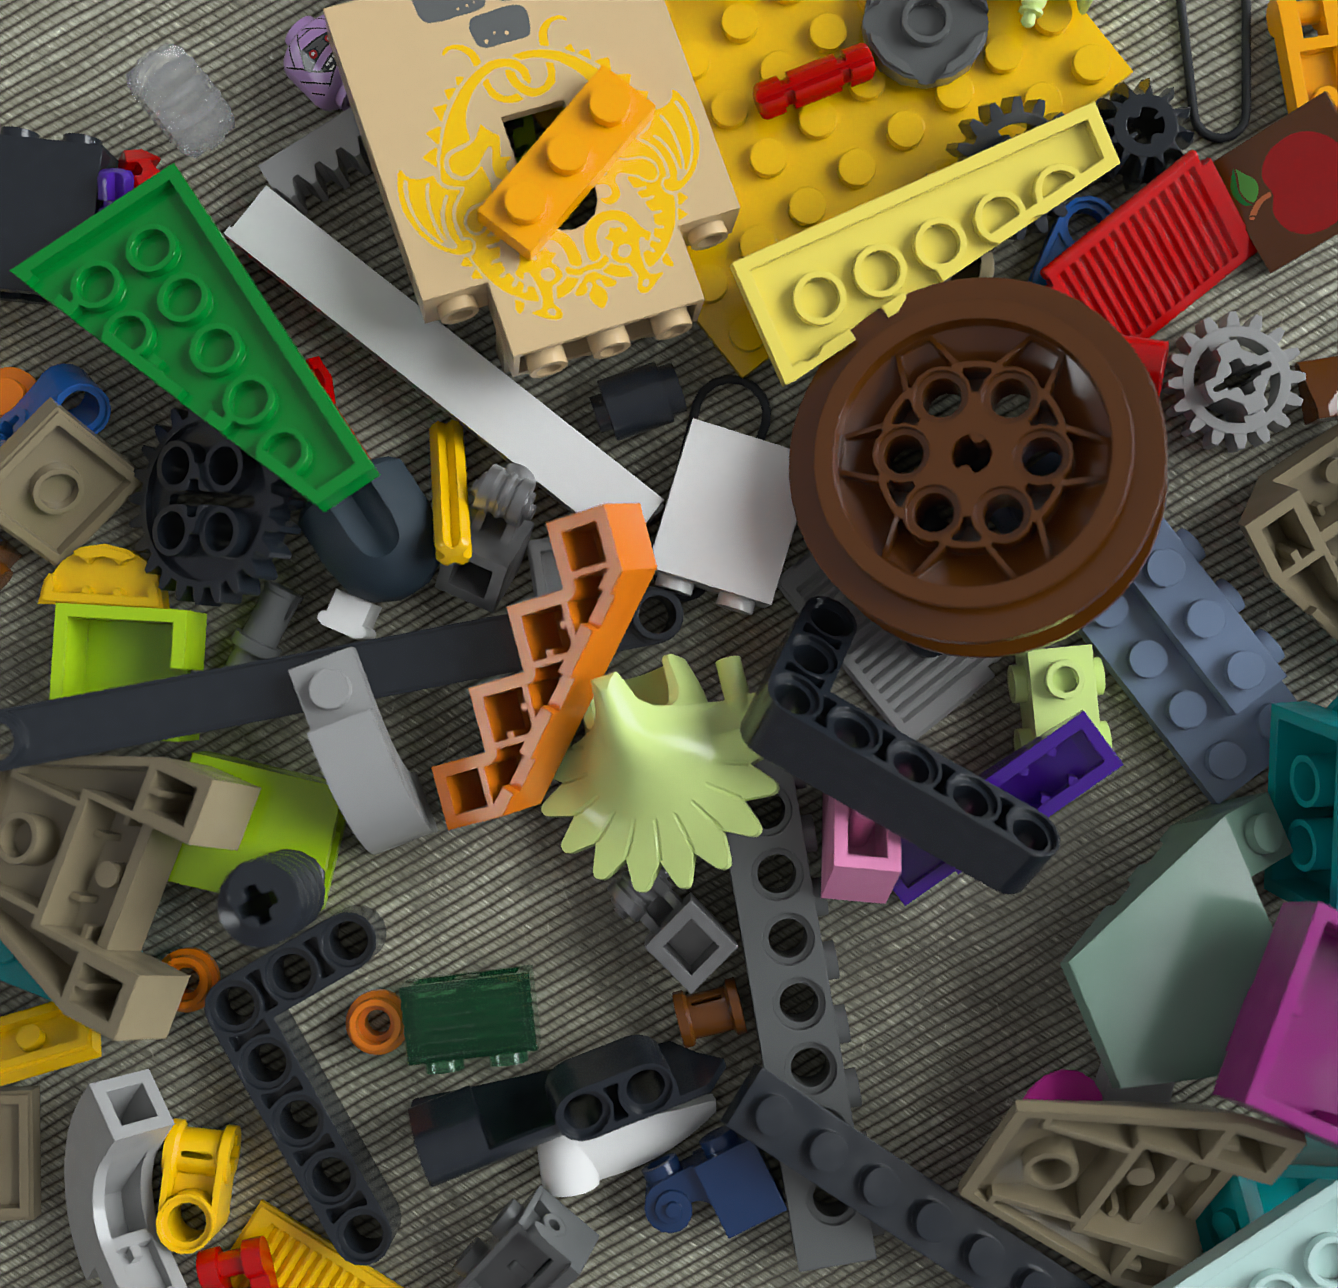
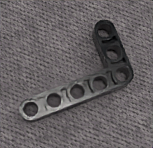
M825 596L810 598L779 644L741 721L740 732L743 741L760 757L991 889L1011 895L1021 892L1057 853L1060 847V835L1056 826L1037 809L830 692L856 634L857 623L850 610L839 601Z
M353 905L344 908L220 980L209 990L205 998L204 1011L209 1025L336 1251L344 1260L354 1265L367 1266L378 1262L386 1255L401 1225L399 1204L289 1011L291 1007L361 968L381 951L386 941L387 931L383 918L376 910L368 906ZM354 921L364 928L368 937L367 947L364 952H351L341 944L339 928L342 922ZM287 954H298L309 963L311 978L308 984H296L286 976L284 960ZM232 986L242 987L252 995L254 1000L252 1016H241L231 1008L228 998ZM270 1043L280 1047L286 1057V1069L284 1071H272L265 1067L260 1058V1047L262 1044ZM296 1100H302L312 1104L319 1117L318 1125L304 1127L298 1124L292 1116L291 1103ZM333 1157L344 1161L351 1173L350 1181L340 1183L330 1180L324 1174L322 1159ZM362 1214L376 1218L381 1224L383 1235L377 1238H366L360 1235L355 1229L354 1217Z

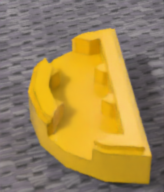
M109 544L85 546L73 551L74 554L62 560L55 571L46 576L38 604L50 605L70 603L170 609L168 591L158 588L161 575L147 574L144 570L148 560L136 551Z

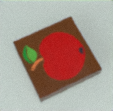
M1327 91L1319 94L1213 161L1246 226L1245 229L1270 273H1274L1338 235V108Z

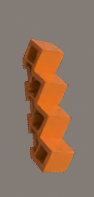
M640 503L601 504L546 523L563 589L506 607L524 672L468 688L485 752L431 767L448 830L503 817L542 803L594 697L591 680L605 675L657 569Z

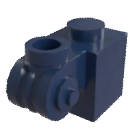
M726 1125L702 1137L699 1141L701 1148L693 1151V1155L679 1161L676 1153H669L653 1160L641 1170L646 1180L644 1206L646 1217L650 1224L661 1232L675 1233L684 1229L691 1220V1203L695 1201L707 1202L713 1206L728 1239L787 1210L784 1193L763 1150Z

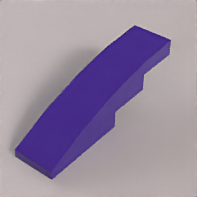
M1082 709L977 776L1037 809L1045 816L1050 817L1124 764ZM901 837V874L893 891L904 906H906L956 871L957 874H960L962 871Z

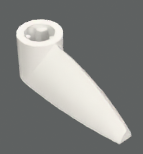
M713 1094L703 1095L595 1139L575 1141L563 1135L538 1145L537 1152L542 1187L554 1197L584 1194L595 1189L602 1179L628 1171L659 1157L689 1137L716 1112L715 1097Z

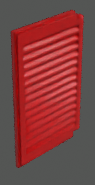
M1191 149L1040 270V275L1047 282L1045 287L1055 289L1085 304L1114 326L1121 335L1149 339L1254 255L1257 249L1245 229L1246 226L1212 159L1206 158L1200 161L1198 153Z

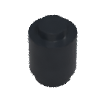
M651 362L598 380L597 384L600 394L589 397L600 432L604 433L613 430L617 441L673 423L674 415L687 411L685 398L672 363L657 367L655 362Z

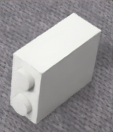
M692 419L652 546L657 564V569L654 573L657 575L655 586L663 587L685 596H691L694 587L718 594L716 605L747 615L753 614L755 606L765 609L772 605L797 522L789 484L790 448L701 420Z

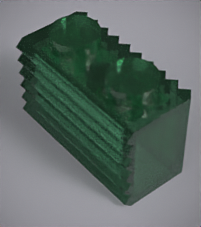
M533 965L413 978L407 980L399 989L408 1066L425 1064L427 1074H445L464 1069V1059L489 1056L490 1066H511L528 1061V1052L539 1049L542 1040Z

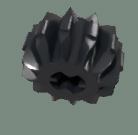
M1150 78L1141 80L1135 87L1134 92L1123 81L1113 87L1109 94L1110 99L1099 98L1095 102L1120 161L1119 165L1101 176L1102 183H1109L1117 174H1120L1123 177L1125 191H1134L1140 185L1142 179L1148 184L1184 155L1181 150L1187 149L1192 144L1195 133L1181 126L1190 117L1191 107L1173 109L1169 104L1174 98V87L1166 88L1159 96L1153 95ZM1132 127L1140 130L1141 134L1138 136V139L1146 137L1147 142L1145 144L1136 142L1134 138L1138 133L1129 134V128Z

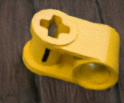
M173 1119L175 1124L166 1136L161 1162L163 1176L156 1218V1233L161 1243L170 1251L179 1254L194 1253L202 1249L227 1223L230 1214L233 1180L241 1150L242 1133L240 1125L228 1124L225 1130L190 1127L186 1119ZM183 1203L195 1204L203 1210L206 1216L205 1229L196 1230L190 1228L184 1222L181 1215Z

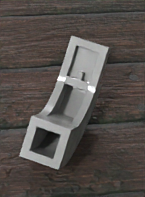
M351 646L288 670L311 730L307 732V736L319 766L344 818L363 847L369 853L376 855L438 831L417 772H410L406 768L389 736L356 648Z
M149 1069L88 1084L75 1107L67 1134L64 1184L70 1230L86 1281L99 1277L103 1288H187L172 1252L161 1243L156 1233L157 1214L152 1190L153 1166L160 1145L175 1123Z

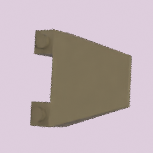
M0 754V760L5 759L9 754ZM78 756L0 771V940L66 1016L113 1041L167 1039L190 976L141 950L182 842L188 845L238 851L261 788L212 766L165 757Z

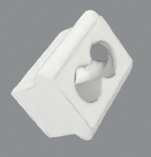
M336 589L327 611H320L317 618L321 625L356 640L365 641L376 638V631L373 627L382 607L353 596L348 592Z

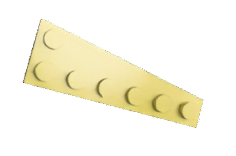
M1095 101L732 262L730 265L731 272L782 387L794 382L855 341L856 338L852 334L851 329L876 310L881 308L888 318L891 317L903 305L907 298L906 294L933 284L942 283L1119 165V158Z

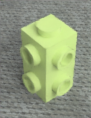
M1092 644L1037 649L1015 655L1016 665H1009L1007 674L1012 703H1020L1022 728L1015 729L1014 731L1015 751L1082 709L1112 748L1110 728L1107 721H1100L1097 695H1103L1105 692L1104 666L1100 657H1093Z

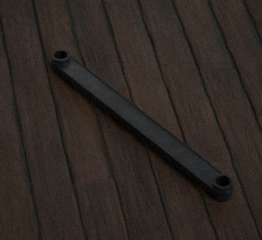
M647 587L616 652L660 644L672 639L679 632L683 623V607L679 598L672 591L663 587ZM647 598L661 601L668 612L667 624L659 633L647 631L639 620V609ZM503 614L0 709V723L5 724L11 730L14 737V746L11 753L5 759L0 760V771L304 713L288 670L351 646L357 650L375 699L521 671L523 667L509 615Z

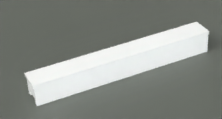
M267 185L234 226H229L224 232L225 236L242 253L448 416L458 421L467 431L505 461L521 464L528 468L535 477L536 485L572 514L601 504L640 503L646 527L648 528L664 508L662 504L664 499L438 320L425 324L419 305Z

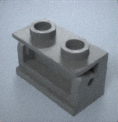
M539 1185L522 1205L514 1198L505 1205L490 1225L488 1231L493 1236L486 1243L479 1237H476L467 1246L452 1267L460 1275L453 1288H568L581 1274L600 1235Z

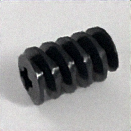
M291 849L271 852L238 864L228 874L219 890L217 909L220 922L230 937L244 946L266 948L277 945L316 920L324 906L326 890L325 871L313 857L302 851ZM272 890L277 896L278 903L276 904L269 897L268 892Z

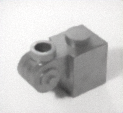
M509 463L503 467L493 464L488 472H484L479 480H475L470 492L475 499L469 508L472 557L463 565L456 562L448 566L441 564L435 588L494 613L521 567L535 524L530 520L537 508L533 504L536 493H533L536 481L528 468L517 463Z
M663 866L652 888L646 893L636 891L633 888L629 870L623 871L621 873L622 877L619 880H614L607 887L612 896L610 899L616 907L614 909L615 912L623 920L630 916L636 922L639 920L643 922L650 930V933L645 937L644 947L692 994L738 948L735 936L691 892L682 900L671 889L672 885L666 879L669 874Z

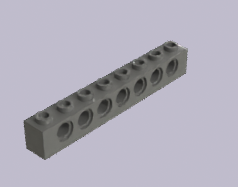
M763 759L754 766L779 784L780 790L777 795L782 803V811L779 818L770 825L762 826V833L758 837H748L726 832L732 857L729 873L762 1065L764 1069L854 1128L851 1108L862 1106L861 1092L855 1067L844 1069L840 1044L851 1042L849 1023L844 1003L833 1005L829 980L840 978L837 954L833 940L822 942L818 916L829 915L828 902L826 898H821V877L811 878L807 853L818 851L815 827L811 813L800 815L796 790L807 788V783ZM774 854L788 857L793 866L790 880L779 888L766 887L758 880L760 863L766 857ZM782 919H794L802 924L804 930L800 944L788 951L778 950L769 943V932L772 926ZM795 983H803L814 989L812 1005L802 1013L794 1014L785 1011L780 1006L781 994L788 986ZM805 1048H816L825 1054V1063L822 1069L812 1076H800L791 1069L793 1057ZM866 1131L860 1132L867 1137ZM779 1161L799 1272L877 1259L873 1237L884 1235V1229L840 1200L831 1203L817 1200L813 1196L817 1185Z

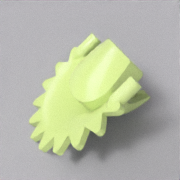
M674 654L664 655L662 657V667L641 676L623 680L618 672H614L591 680L594 697L583 717L585 736L571 746L570 744L553 778L562 782V784L542 804L541 812L545 816L552 818L573 817L562 840L561 848L565 853L576 854L595 846L593 875L596 879L604 881L610 879L627 863L633 888L638 892L646 893L652 888L663 866L679 888L689 889L693 884L697 855L718 869L727 870L731 867L732 857L726 832L748 837H758L762 833V825L746 801L774 796L779 792L780 787L776 780L754 766L764 758L753 752L741 736V721L755 693H749L740 656L725 657L715 663L724 700L718 702L707 701L705 693L687 661Z

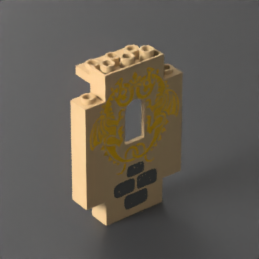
M353 0L323 9L328 41L425 324L441 320L443 324L463 322L475 316L479 312L480 307L488 305L496 328V353L503 373L511 371L512 377L530 374L531 378H542L555 374L566 368L568 365L567 361L590 355H593L595 359L609 358L627 350L631 346V341L654 336L657 340H667L682 335L693 327L692 323L698 320L705 298L686 246L690 245L693 250H704L723 242L728 237V234L732 233L740 205L664 0ZM604 64L656 105L654 116L593 187L597 206L590 220L577 229H558L535 257L528 261L477 221V209L517 164L503 122L564 106L565 109Z

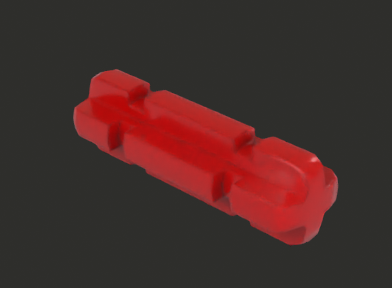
M858 43L842 49V55L838 58L833 54H829L785 72L786 77L782 80H779L777 76H773L756 83L753 87V99L761 117L769 120L787 113L786 108L789 105L793 104L797 109L843 91L842 86L845 83H849L853 87L871 80L874 77L876 67L867 44Z

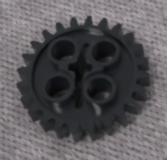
M173 408L170 410L172 427L156 424L154 427L159 445L157 447L143 445L141 449L149 461L147 469H134L133 471L136 479L143 483L141 492H136L129 496L130 502L141 506V514L133 518L129 525L131 528L143 529L144 536L134 547L135 551L152 554L144 569L147 574L161 575L158 588L165 591H175L176 600L194 602L195 605L221 607L222 604L239 605L242 602V595L258 596L261 594L259 579L275 581L278 578L272 561L274 558L290 560L292 554L283 540L286 534L299 535L301 533V528L290 520L291 511L304 508L306 502L300 498L292 497V488L192 411L189 409L187 411ZM180 495H199L217 498L235 496L254 498L255 503L251 508L206 504L192 506L177 504V499Z

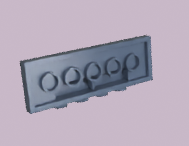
M1049 452L1026 471L1035 476H1048L1059 468L1062 457L1055 452ZM1004 507L994 512L990 520L1001 534H1008L1015 531L1021 525L1024 513L1015 507ZM1163 517L1152 551L1138 576L1125 593L1106 612L1077 632L1088 645L1092 644L1095 655L1101 658L1105 668L1210 803L1220 804L1269 766L1271 703L1296 702L1297 699L1282 682L1287 675L1278 665L1285 658L1280 645L1263 629H1258L1253 633L1239 615V612L1245 608V603L1238 591L1225 579L1220 578L1214 582L1199 563L1206 557L1199 541L1184 528H1180L1175 532Z

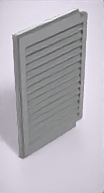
M808 552L780 575L777 588L798 614L810 598L816 596L830 597L839 601L850 610L855 617L857 630L841 667L887 724L914 740L919 739L995 677L988 666L991 663L998 662L1002 657L966 658L943 654L934 658H921L909 652L901 639L884 631L848 600L819 567L811 552Z

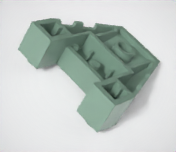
M1268 792L1228 799L1220 804L1211 803L1171 825L1160 838L1163 845L1149 863L1140 864L1127 879L1131 885L1116 904L1107 905L1060 962L1113 1089L1219 1076L1227 1054L1225 1050L1246 994L1253 984L1273 930L1251 877L1294 852Z

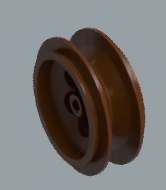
M978 277L937 283L906 294L907 298L901 308L888 318L880 308L851 329L856 340L820 365L805 392L793 427L789 451V484L798 526L807 547L830 581L868 619L904 642L928 651L966 658H998L1019 655L1044 648L1071 636L1106 612L1135 580L1152 551L1165 512L1168 489L1167 433L1163 410L1156 388L1145 365L1133 347L1114 326L1085 304L1055 289L1010 278ZM955 394L962 398L958 409L949 416L935 417L929 414V407L932 402L941 395ZM1020 394L1026 396L1031 401L1028 409L1023 414L1014 418H1005L995 412L998 403L1009 395ZM917 449L924 453L922 463L911 473L899 474L892 471L893 461L902 451ZM1051 451L1061 456V465L1048 476H1035L1025 470L1028 460L1038 452ZM980 460L985 468L980 472L973 473L969 465ZM937 505H945L954 509L953 520L946 529L939 532H927L921 529V520L930 508ZM1015 507L1024 513L1021 525L1011 533L996 534L988 529L990 517L1000 508Z

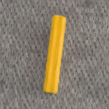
M453 419L446 424L436 421L429 428L436 559L445 566L453 562L463 565L472 557L463 426Z

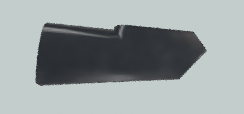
M630 1035L564 1060L552 1069L472 1087L468 1085L457 1090L415 1098L411 1102V1108H408L412 1135L425 1176L432 1188L563 1135L575 1141L595 1139L711 1093L725 1070L726 1063L724 1058L698 1053L672 1041L657 1044L649 1036Z

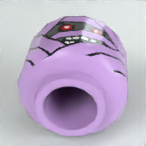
M324 14L315 19L312 16H305L298 20L287 33L285 43L288 45L283 59L285 73L319 108L324 111H333L341 108L345 111L351 105L328 41Z

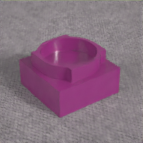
M1283 902L1255 979L1246 994L1225 1050L1227 1054L1212 1094L1285 1127L1301 1131L1305 1136L1337 1150L1338 910L1320 902Z

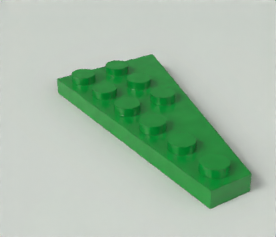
M174 163L9 270L21 282L324 513L380 476L371 459L196 193Z

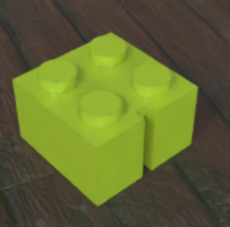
M56 603L49 700L190 674L191 670L204 671L207 614L178 609ZM200 733L161 741H195L199 740Z

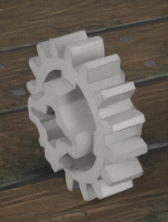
M1229 311L1222 316L1218 326L1210 317H1207L1195 325L1196 335L1186 332L1175 341L1177 348L1182 354H1172L1167 358L1166 369L1175 373V378L1164 382L1161 392L1175 394L1177 402L1171 405L1165 412L1168 417L1181 414L1185 416L1188 421L1184 424L1180 433L1184 437L1198 430L1204 433V449L1210 450L1218 446L1223 438H1225V445L1229 453H1235L1244 449L1247 439L1254 447L1260 446L1270 441L1269 430L1277 433L1286 429L1291 424L1288 417L1282 411H1291L1302 406L1303 399L1297 394L1290 392L1291 386L1306 380V373L1290 371L1288 363L1294 360L1300 354L1298 347L1282 351L1278 343L1282 339L1285 330L1279 327L1267 335L1261 332L1262 316L1258 314L1248 319L1243 326H1240L1236 311ZM1240 345L1247 347L1254 353L1242 350ZM1198 362L1202 372L1197 387L1194 388V370ZM1246 373H1249L1251 376L1241 382V386L1231 390L1225 388L1219 392H1214L1213 388L1224 382V378L1235 375L1238 378ZM1270 378V394L1267 401L1264 392ZM1206 409L1223 414L1226 421L1216 418Z

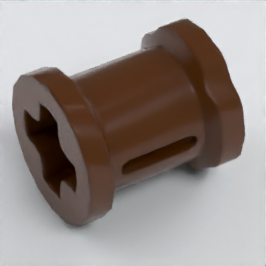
M734 977L725 979L721 987L685 995L682 990L672 992L675 1013L685 1048L695 1046L696 1040L699 1038L734 1030L738 1035L748 1033Z

